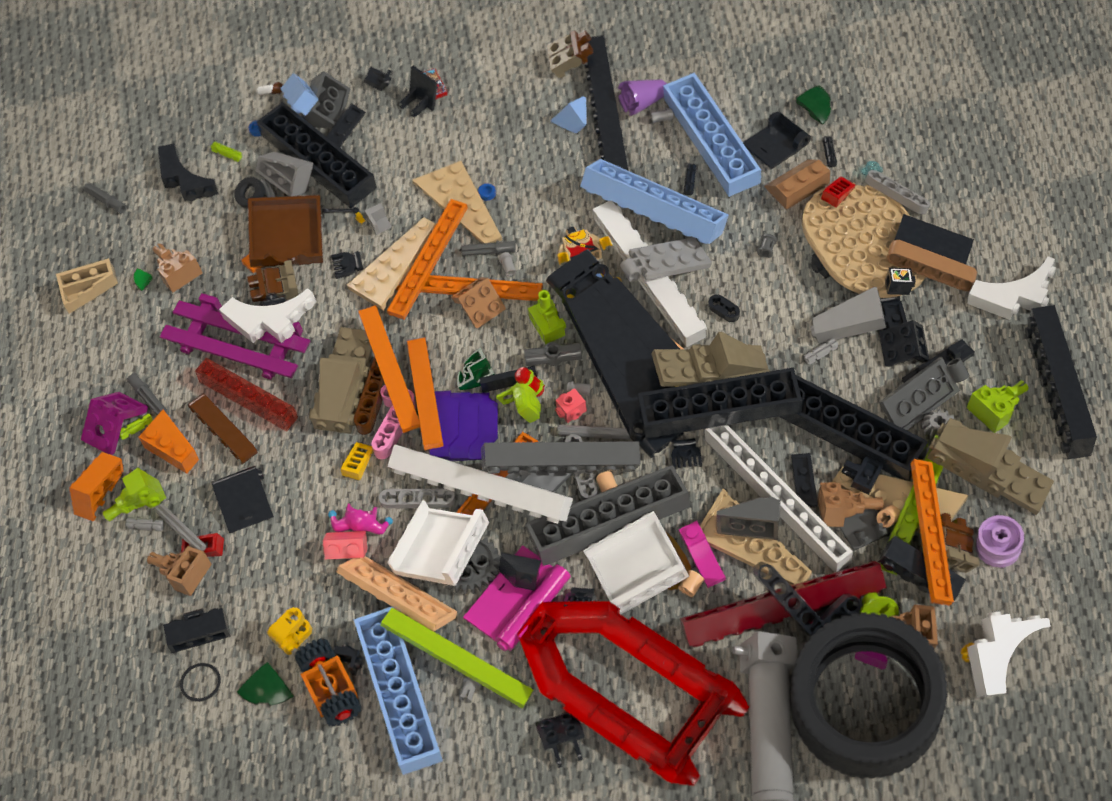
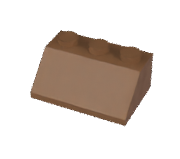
M806 160L764 187L787 210L830 184V170L820 160Z

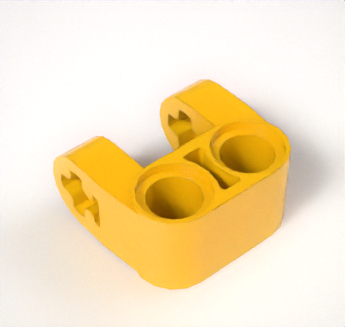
M293 607L289 608L269 627L267 634L284 653L291 655V651L295 648L297 649L311 635L312 626L304 618L300 609ZM291 616H297L298 619L296 621L292 620ZM301 626L305 627L306 630L304 632L299 630Z

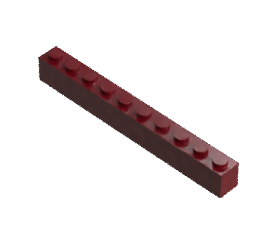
M877 561L791 585L814 612L822 610L824 606H831L843 594H851L860 599L861 595L868 593L878 594L882 589L887 588L881 564ZM782 588L774 590L775 593L780 592ZM767 592L682 617L680 622L686 643L692 647H699L704 645L706 641H720L726 635H740L744 633V630L750 628L752 630L760 629L764 624L770 622L777 624L782 622L784 618L791 616ZM793 597L788 601L789 608L795 606L796 599Z

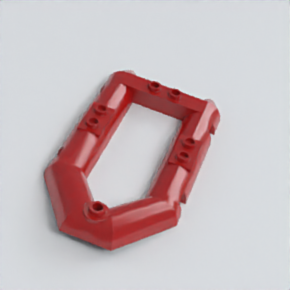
M610 601L541 602L517 634L519 637V634L527 627L524 634L519 637L539 692L551 701L556 700L564 706L563 709L637 761L641 759L650 766V770L669 783L694 786L698 782L700 774L691 757L720 716L744 717L749 710V705L738 686L718 673L715 677L704 670L705 664L634 617L628 620L619 614L620 608ZM542 630H547L544 635L541 634ZM558 634H600L700 701V704L673 741L670 742L569 673L554 638ZM724 690H728V691H727V692H728V695H727V697H726V700H725V698H724L723 696H721V695L718 694L717 692L723 693ZM704 722L705 726L699 727L698 723ZM687 739L693 740L692 744H687L685 741Z

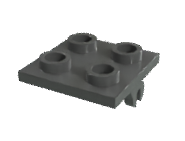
M865 509L863 514L847 517L844 519V526L839 527L853 551L890 535L888 529L883 527V523L877 522L878 513L876 510Z

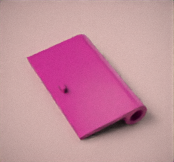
M523 545L515 554L540 560L536 554ZM541 563L535 591L514 587L499 573L464 615L463 619L497 642L496 645L501 650L512 651L520 641L519 637L527 630V627L519 634V637L517 635L541 602H551L571 578V575L558 564H555L553 567L550 564L543 566Z

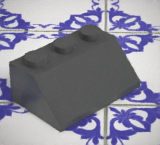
M322 71L312 79L310 88L319 100L307 115L302 113L301 117L314 127L333 128L345 111L351 88Z
M527 470L519 471V473H509L505 478L555 492L573 473H567L566 470H558L556 473H547L546 470H539L537 473H527Z

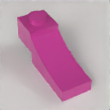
M695 521L679 529L680 537L689 551V555L698 572L704 578L707 588L725 581L726 577L698 522Z

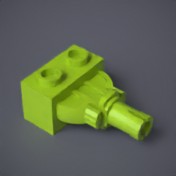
M542 290L538 293V303L528 308L529 319L546 345L564 337L565 328L567 327L563 318L559 319L555 303L550 299V293L547 290Z
M1022 380L1012 387L1003 385L1000 388H989L987 385H984L972 393L966 408L993 433H996L1009 423L1014 407L1019 403L1018 396L1027 392L1029 387Z
M136 468L122 478L126 487L121 491L120 496L115 499L116 503L102 513L105 519L111 522L121 513L128 514L132 510L144 507L145 505L149 508L158 506L167 497L158 479Z

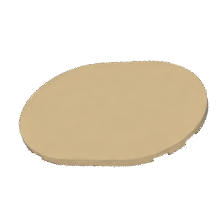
M856 185L854 190L837 208L821 199L825 188L815 193L814 197L805 206L802 228L808 243L827 272L839 284L858 294L877 287L880 298L901 296L887 294L885 278L889 268H901L889 263L886 258L890 243L895 239L903 214L910 216L902 204L869 185ZM912 272L916 283L911 291L917 288L926 277Z

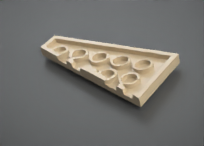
M462 161L412 180L414 185L418 186L427 196L432 198L443 210H445L450 199L466 203L468 209L459 224L471 232L482 244L495 243L497 240L502 241V236Z
M423 217L347 284L348 289L384 311L386 302L389 298L392 299L395 294L394 290L406 278L414 264L413 261L418 257L436 224Z
M841 468L832 482L840 483L842 489H847L854 493H863L851 487L853 479L841 473ZM879 474L870 494L863 493L865 497H882L883 509L889 505H894L901 512L912 489L913 482ZM936 488L940 515L943 513L951 514L952 521L968 498V495ZM918 525V528H917L916 531L921 534V532H920V525Z
M723 488L700 525L709 546L752 567L759 562H766L772 565L790 585L809 580L812 571L795 555L786 550L780 541L717 534V511L739 504ZM767 567L761 569L762 572L768 574Z

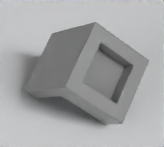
M381 203L365 210L367 221L376 235L392 228Z

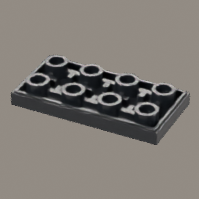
M903 214L894 239L907 242L963 264L967 263L974 242L972 238Z

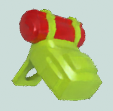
M521 367L515 373L517 383L510 389L496 395V398L503 405L515 401L518 413L527 422L532 423L540 419L541 404L537 397L543 394L545 385L541 379L534 375L532 370ZM507 395H513L509 399H504Z

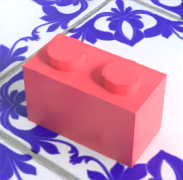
M366 531L326 533L323 539L324 558H364L367 552Z

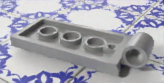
M692 237L630 249L629 255L631 258L623 260L620 268L628 280L633 282L638 280L641 275L646 280L706 269L711 267L712 261L696 238Z

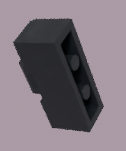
M201 608L184 613V620L176 619L163 625L167 646L171 653L231 637L227 616L223 608H214L206 613Z

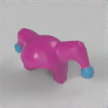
M348 503L345 516L340 520L336 518L337 513L334 510L328 513L332 529L335 532L347 530L368 531L380 535L384 534L388 526L393 523L391 517H386L385 522L380 524L376 520L377 507H374L371 511H363L361 509H354Z

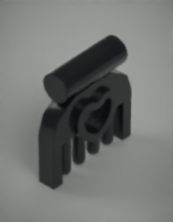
M359 251L354 252L353 255L349 252L331 255L332 262H338L333 264V266H338L334 267V270H338L335 271L336 279L354 274L355 270H363Z
M695 438L673 440L675 449H673L671 456L672 465L675 469L676 458L677 466L681 468L680 458L682 459L683 467H686V461H688V466L691 467L692 457L694 466H697V456L699 467H702L701 451L696 447Z
M571 587V592L566 594L564 602L596 601V595L594 594V589Z

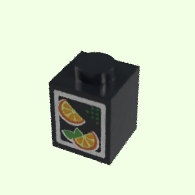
M889 268L885 278L887 294L910 295L911 289L915 287L916 283L915 276H912L911 268Z

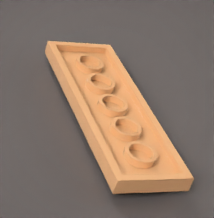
M366 556L364 558H353L338 566L337 573L346 580L355 583L362 590L368 591L377 599L393 606L394 609L399 610L433 632L456 618V610Z

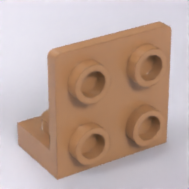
M486 277L478 278L451 297L454 303L462 305L475 328H479L506 309L490 280Z

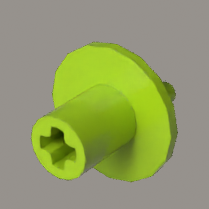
M868 593L862 599L863 607L859 614L865 612L867 614L877 613V615L885 614L888 617L899 615L897 603L889 597H879L876 593Z

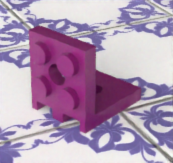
M121 392L92 398L80 440L107 454L113 455L116 451L123 420L145 414L148 406ZM100 425L104 430V434L100 432Z

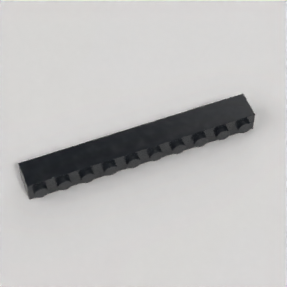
M604 35L591 37V41L587 42L593 48V54L587 56L588 62L584 64V67L589 70L586 71L587 81L591 82V84H588L589 95L593 94V97H590L591 107H595L593 119L598 122V124H595L596 134H600V137H597L598 147L603 150L600 151V159L628 171Z

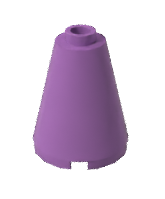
M661 79L621 82L618 90L621 89V95L618 96L623 110L626 113L629 111L631 113L630 116L646 109L664 97L663 85L667 83Z

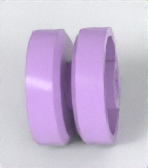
M1000 515L989 517L982 522L976 539V552L979 558L992 567L1000 568L1010 566L1016 562L1021 554L1024 543V532L1021 525L1010 517Z

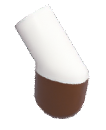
M275 82L271 85L260 86L257 88V92L259 95L280 94L283 84Z

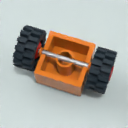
M319 638L317 641L315 639L312 640V643H305L306 646H301L300 650L296 651L294 657L302 671L300 675L321 718L324 717L328 726L332 727L336 725L341 726L342 723L346 724L348 720L351 721L354 719V716L357 717L359 715L358 713L361 712L362 707L358 701L359 697L339 656H335L329 641L326 639L322 640Z

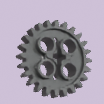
M487 537L483 540L480 539L456 586L447 584L449 590L455 587L456 593L463 589L465 595L467 590H471V593L474 594L475 588H478L481 592L483 585L488 587V581L493 582L495 579L494 575L499 574L500 555L498 549L494 548L493 542L489 543Z

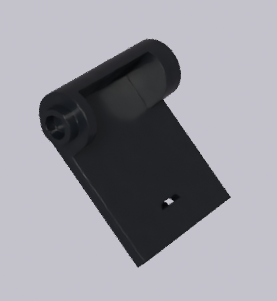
M780 111L773 112L769 116L768 127L742 142L749 152L770 169H773L808 145L811 139L807 132Z
M256 465L211 482L229 534L274 517L261 481L264 479L261 468L257 469Z

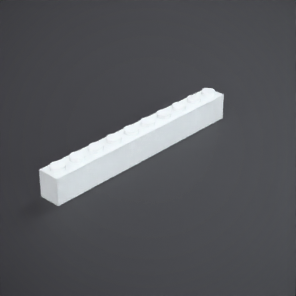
M608 201L593 209L595 222L605 236L610 237L613 247L623 260L631 258L629 255L630 249L648 246L646 242L643 243L641 241L638 231L633 230L629 219L622 215L621 208L615 205L613 201ZM641 275L638 279L639 283L686 347L706 338V324L703 320H699L695 309L688 305L685 295L683 293L680 294L673 280L671 281L668 276L646 280Z
M728 425L705 429V441L761 498L774 497L781 500L780 517L834 572L841 571L852 563L853 551Z
M395 444L388 463V467L393 468L396 474L405 476V473H409L412 479L421 481L422 478H425L428 484L438 486L441 483L444 484V489L455 491V488L461 490V494L472 496L473 493L478 495L477 499L489 502V499L495 500L494 504L506 507L507 504L512 505V510L522 513L524 510H528L531 516L541 518V515L547 516V521L557 524L559 520L567 521L573 498Z

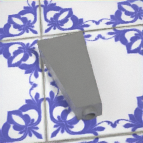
M873 287L812 318L814 326H810L812 336L817 338L818 343L826 342L831 338L836 340L886 328L877 287Z

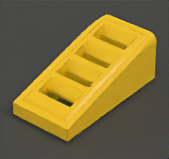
M356 442L341 467L342 476L361 480L373 453L372 446ZM362 448L367 450V452L358 451V449ZM356 454H357V455L364 456V457H363V458L356 457Z

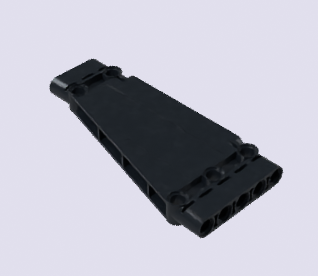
M586 249L550 274L546 282L562 299V303L630 439L634 442H639V446L650 458H653L655 453L661 452L669 446L670 442H674L673 440L681 437L684 432L645 438L638 393L675 387L660 385L652 352L654 349L680 348L617 277L613 278L610 275L608 267L601 264ZM596 274H602L604 277H598ZM571 294V295H573V296H575V297H574V298H568L566 295ZM640 428L643 432L636 433L634 429Z

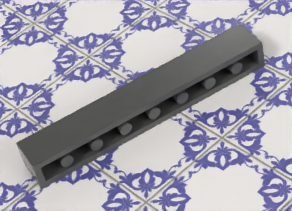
M639 442L484 443L481 447L482 471H488L490 474H496L500 471H507L513 474L523 470H527V473H537L539 470H546L547 473H556L558 470H566L567 473H574L578 470H585L587 473L596 472L597 470L615 472L616 469H623V472H633L641 465Z

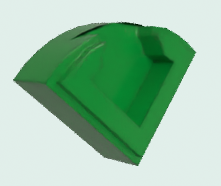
M137 268L134 273V282L137 288L143 291L153 277L151 274Z

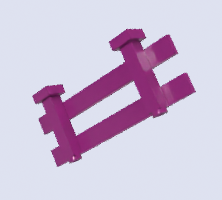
M203 293L199 297L200 306L179 300L173 310L175 315L192 319L187 331L166 324L159 336L161 339L180 344V351L182 353L190 354L194 349L262 369L261 375L270 380L276 374L292 379L298 365L284 360L288 350L305 354L311 342L310 339L300 337L303 329L299 322L292 324L295 331L290 338L282 343L267 331L260 339H257L274 344L269 356L203 336L202 334L207 324L241 334L223 319L219 312L222 306L218 298Z

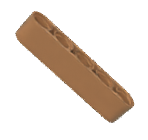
M893 240L890 243L886 258L889 263L901 268H911L914 273L962 291H971L977 276L975 268L901 240Z

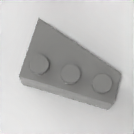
M271 152L258 157L255 171L288 196H297L307 191L313 163L281 153Z

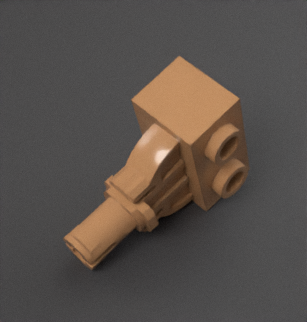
M161 243L157 244L158 247L154 246L153 252L160 257L157 259L159 264L157 271L164 284L172 293L203 273L196 258L188 250L176 252L172 249L171 253Z
M820 482L818 506L821 519L828 527H843L845 518L852 517L855 514H863L865 509L882 510L883 498L865 497L863 493H854L850 490L842 489L840 483Z
M187 546L183 553H170L169 555L162 556L151 552L150 556L147 557V563L160 567V573L166 576L175 591L189 596L192 595L212 565L204 551Z
M914 604L910 612L902 613L899 616L891 615L897 620H902L906 622L905 624L913 626L916 631L921 632L922 636L929 640L930 645L932 644L936 648L938 639L934 606Z

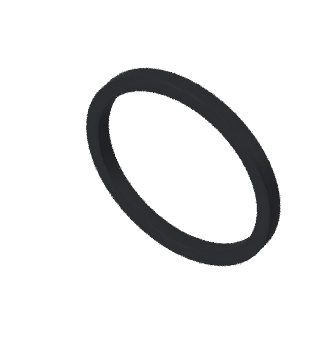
M208 663L192 665L181 677V692L191 701H205L214 696L221 684L220 673L213 665ZM200 666L213 669L217 674L218 682L215 690L210 695L203 698H193L186 694L183 688V681L189 671Z

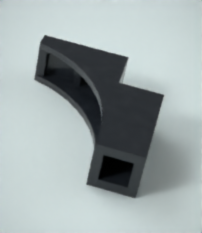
M175 143L158 146L161 179L165 189L180 186V192L184 201H194L203 197L210 198L219 194L215 179L197 176L182 165Z

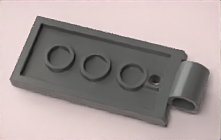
M939 357L879 401L891 423L908 430L922 420L926 414H929L931 410L934 411L958 393L960 389L956 383L966 380L970 375L961 358L953 359L946 365L943 358Z

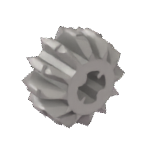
M939 408L937 412L931 410L929 415L926 414L924 416L922 429H924L925 436L930 435V441L934 439L935 435L939 436L937 430L942 422L946 424L950 418L954 419V415H948V410L943 413Z

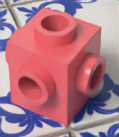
M575 388L561 394L556 399L557 408H555V411L567 423L578 419L587 411L586 401Z

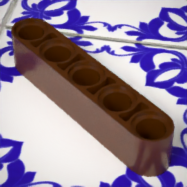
M375 357L354 415L357 432L362 435L372 432L383 401L380 390L385 383L382 376H379L381 372Z
M204 393L188 404L190 410L197 414L196 417L203 424H207V428L212 434L219 437L218 440L226 448L230 449L229 452L237 460H241L242 465L258 453L254 445Z

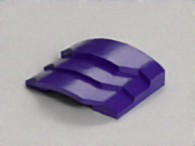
M451 390L435 391L444 446L430 449V455L449 461L481 460L482 445L484 443H494L498 439V403L490 399V392L451 393Z

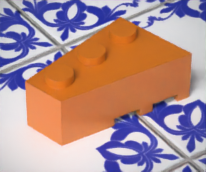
M164 410L156 416L139 436L145 449L186 474L199 461L194 448Z
M101 452L92 461L90 466L82 472L81 476L71 484L69 491L74 515L94 522L96 519L94 513L99 506L103 507L105 503L103 498L108 491L112 492L124 472L122 458Z

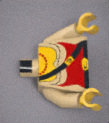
M569 227L566 230L567 236L562 238L563 244L559 246L558 262L559 265L568 262L586 249L597 260L602 259L601 248L605 250L606 246H612L610 237L600 238L590 234L586 229L577 232L575 227Z

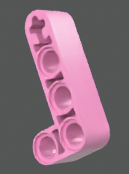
M384 385L380 393L384 405L389 407L390 410L371 443L374 455L378 459H386L391 455L394 444H397L403 433L398 418H396L391 399L388 397L387 388ZM408 390L414 408L416 409L417 404L414 394L412 391Z

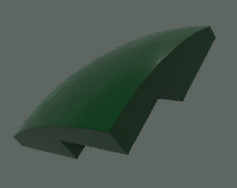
M820 85L815 86L796 98V103L809 111L810 117L822 125L827 121L831 113V99L823 87Z
M481 347L464 361V373L458 372L457 385L459 390L473 389L481 386L479 378L495 375Z
M268 662L251 675L237 691L244 700L256 705L259 704L258 702L269 703L270 706L277 705L294 697Z

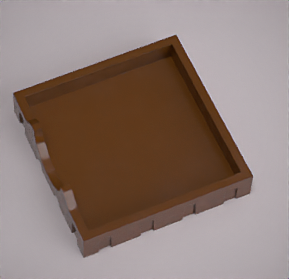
M320 195L248 198L250 267L285 265L284 261L288 260L292 261V265L323 263Z

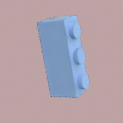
M294 73L281 87L284 93L283 97L288 100L287 103L298 114L301 112L307 115L319 100L309 85Z

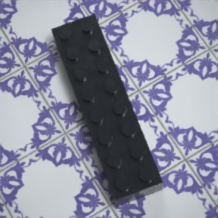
M281 102L257 121L261 136L284 155L312 162L313 166L310 176L350 209L377 188L374 175L284 102Z
M1055 305L1032 308L1030 316L1027 318L1028 327L1025 328V335L1027 339L1030 338V351L1036 357L1035 367L1041 373L1040 383L1046 389L1045 399L1051 405L1050 415L1057 424L1055 425L1056 435L1060 436L1062 440L1060 443L1061 451L1066 453L1068 460L1089 457L1092 455L1097 435Z
M794 367L638 393L645 438L802 412V399Z
M796 375L802 399V412L779 416L780 418L864 460L865 456L884 464L882 470L899 479L910 480L912 477L910 463L914 459L923 460L927 454L929 441Z

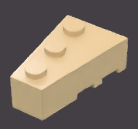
M109 258L56 274L63 304L69 314L118 284L114 267Z

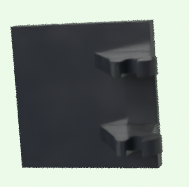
M414 65L411 66L409 93L400 101L402 104L400 108L404 109L418 98L420 103L411 111L414 113L411 115L413 118L417 117L426 108L433 111L436 102L437 82Z
M565 712L535 723L544 751L553 749L558 768L563 766L556 745L570 740L573 742L578 761H583L577 740L585 738V735L577 718Z

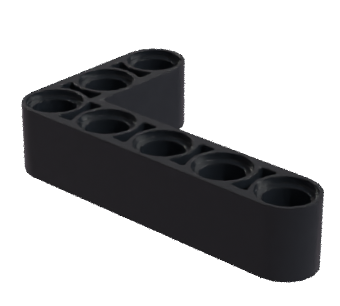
M759 562L753 568L755 578L809 637L813 634L815 635L816 631L819 628H823L828 622L831 623L833 614L837 613L838 619H840L842 616H851V614L858 613L861 610L862 605L859 598L851 594H843L824 613L818 616L772 565L766 562ZM767 567L768 575L762 578L760 571L762 568ZM781 582V591L775 593L774 586ZM795 597V606L789 608L788 601ZM852 599L853 606L847 609L846 602ZM805 613H809L810 619L803 623L802 616Z

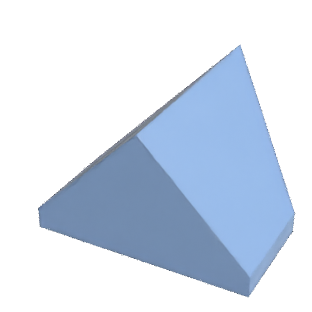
M583 96L569 103L551 122L573 133H578L587 125L586 97Z

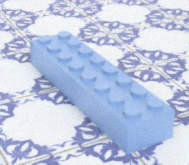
M692 73L663 85L665 102L670 109L672 108L673 114L727 195L730 197L760 184V167L697 75Z
M602 159L586 167L580 185L588 193L600 195L606 201H613L622 208H629L638 215H645L651 221L661 222L669 229H677L683 235L695 237L704 244H710L722 235L729 216L724 212Z
M392 606L354 619V623L400 770L405 775L442 762L443 759L404 639L380 626L381 621L389 610L393 608Z

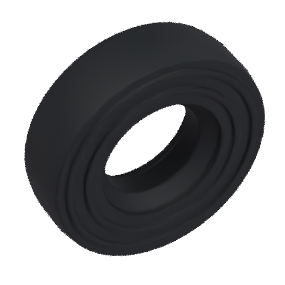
M255 177L242 179L235 188L234 197L236 202L247 209L248 199L245 198V193L250 187L255 188V192L250 198H264L265 196L264 184Z

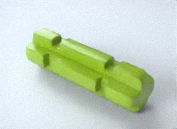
M213 142L211 145L213 152H219L220 155L230 159L233 158L232 160L239 162L243 157L240 151H234V149L223 144L221 145L218 142Z
M148 413L142 416V419L139 418L126 425V428H121L120 438L124 440L129 437V434L133 435L144 429L145 425L148 426L153 421L152 416Z

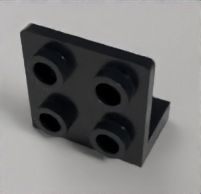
M911 320L879 332L886 367L912 359L922 363L930 360L924 328L918 322Z

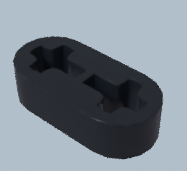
M718 294L712 295L709 298L708 307L712 312L728 322H735L739 319L740 309L737 305ZM728 311H729V312L735 311V315H734V314L728 315Z

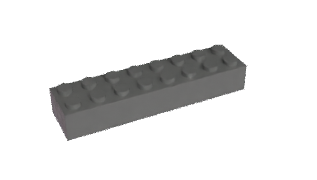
M670 465L571 505L567 521L559 520L557 524L547 521V516H543L526 523L529 538L542 565L546 566L585 550L590 544L603 540L608 534L621 530L626 524L637 521L644 514L654 511L660 520L690 508L689 493L674 466Z

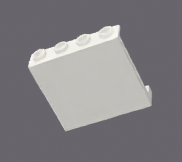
M422 500L387 563L395 575L456 586L489 521L483 510L476 509L473 515L431 509L425 500Z
M654 511L644 514L637 521L626 524L621 530L608 534L603 540L592 543L583 550L609 601L620 608L619 614H623L689 577Z

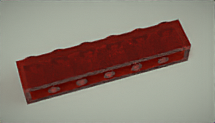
M205 358L195 370L200 383L286 432L298 419L294 406L208 358Z

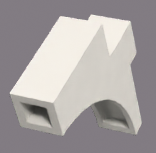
M1047 257L1045 262L1035 272L1017 281L988 283L976 280L969 293L967 304L1009 320L1013 314L1017 315L1020 307L1031 311L1032 308L1047 306L1049 298H1047L1049 281L1047 279L1048 277L1052 278L1055 273L1056 267H1053L1055 259Z
M308 288L289 301L270 306H253L242 303L232 297L219 311L224 320L252 343L260 339L266 331L282 343L290 338L295 331L292 324L297 322L307 310L314 306L316 299L313 292Z
M992 612L988 614L987 618L981 620L985 639L974 641L975 645L967 647L977 698L1006 693V669L1014 649L1030 633L1050 627L1049 618L1040 619V615L1027 617V621H1022L1021 618L1010 619V614L1001 615V612Z

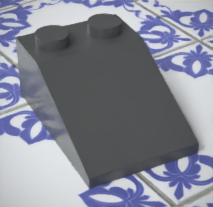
M760 497L717 511V534L778 540L781 500L774 497Z

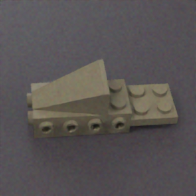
M340 327L333 353L329 355V358H320L319 391L315 393V404L309 412V419L312 421L314 429L351 434L352 428L355 425L354 415L370 372L369 363L373 352L365 330Z
M718 332L710 345L696 344L692 345L690 349H654L652 352L661 386H684L770 371L761 345H746L723 332Z
M952 418L946 424L942 422L937 430L938 438L934 437L929 446L931 449L927 457L929 460L997 498L1002 495L1035 515L1039 513L1054 480L1020 462V456L1006 449L1012 438L1011 436L970 429L960 421Z

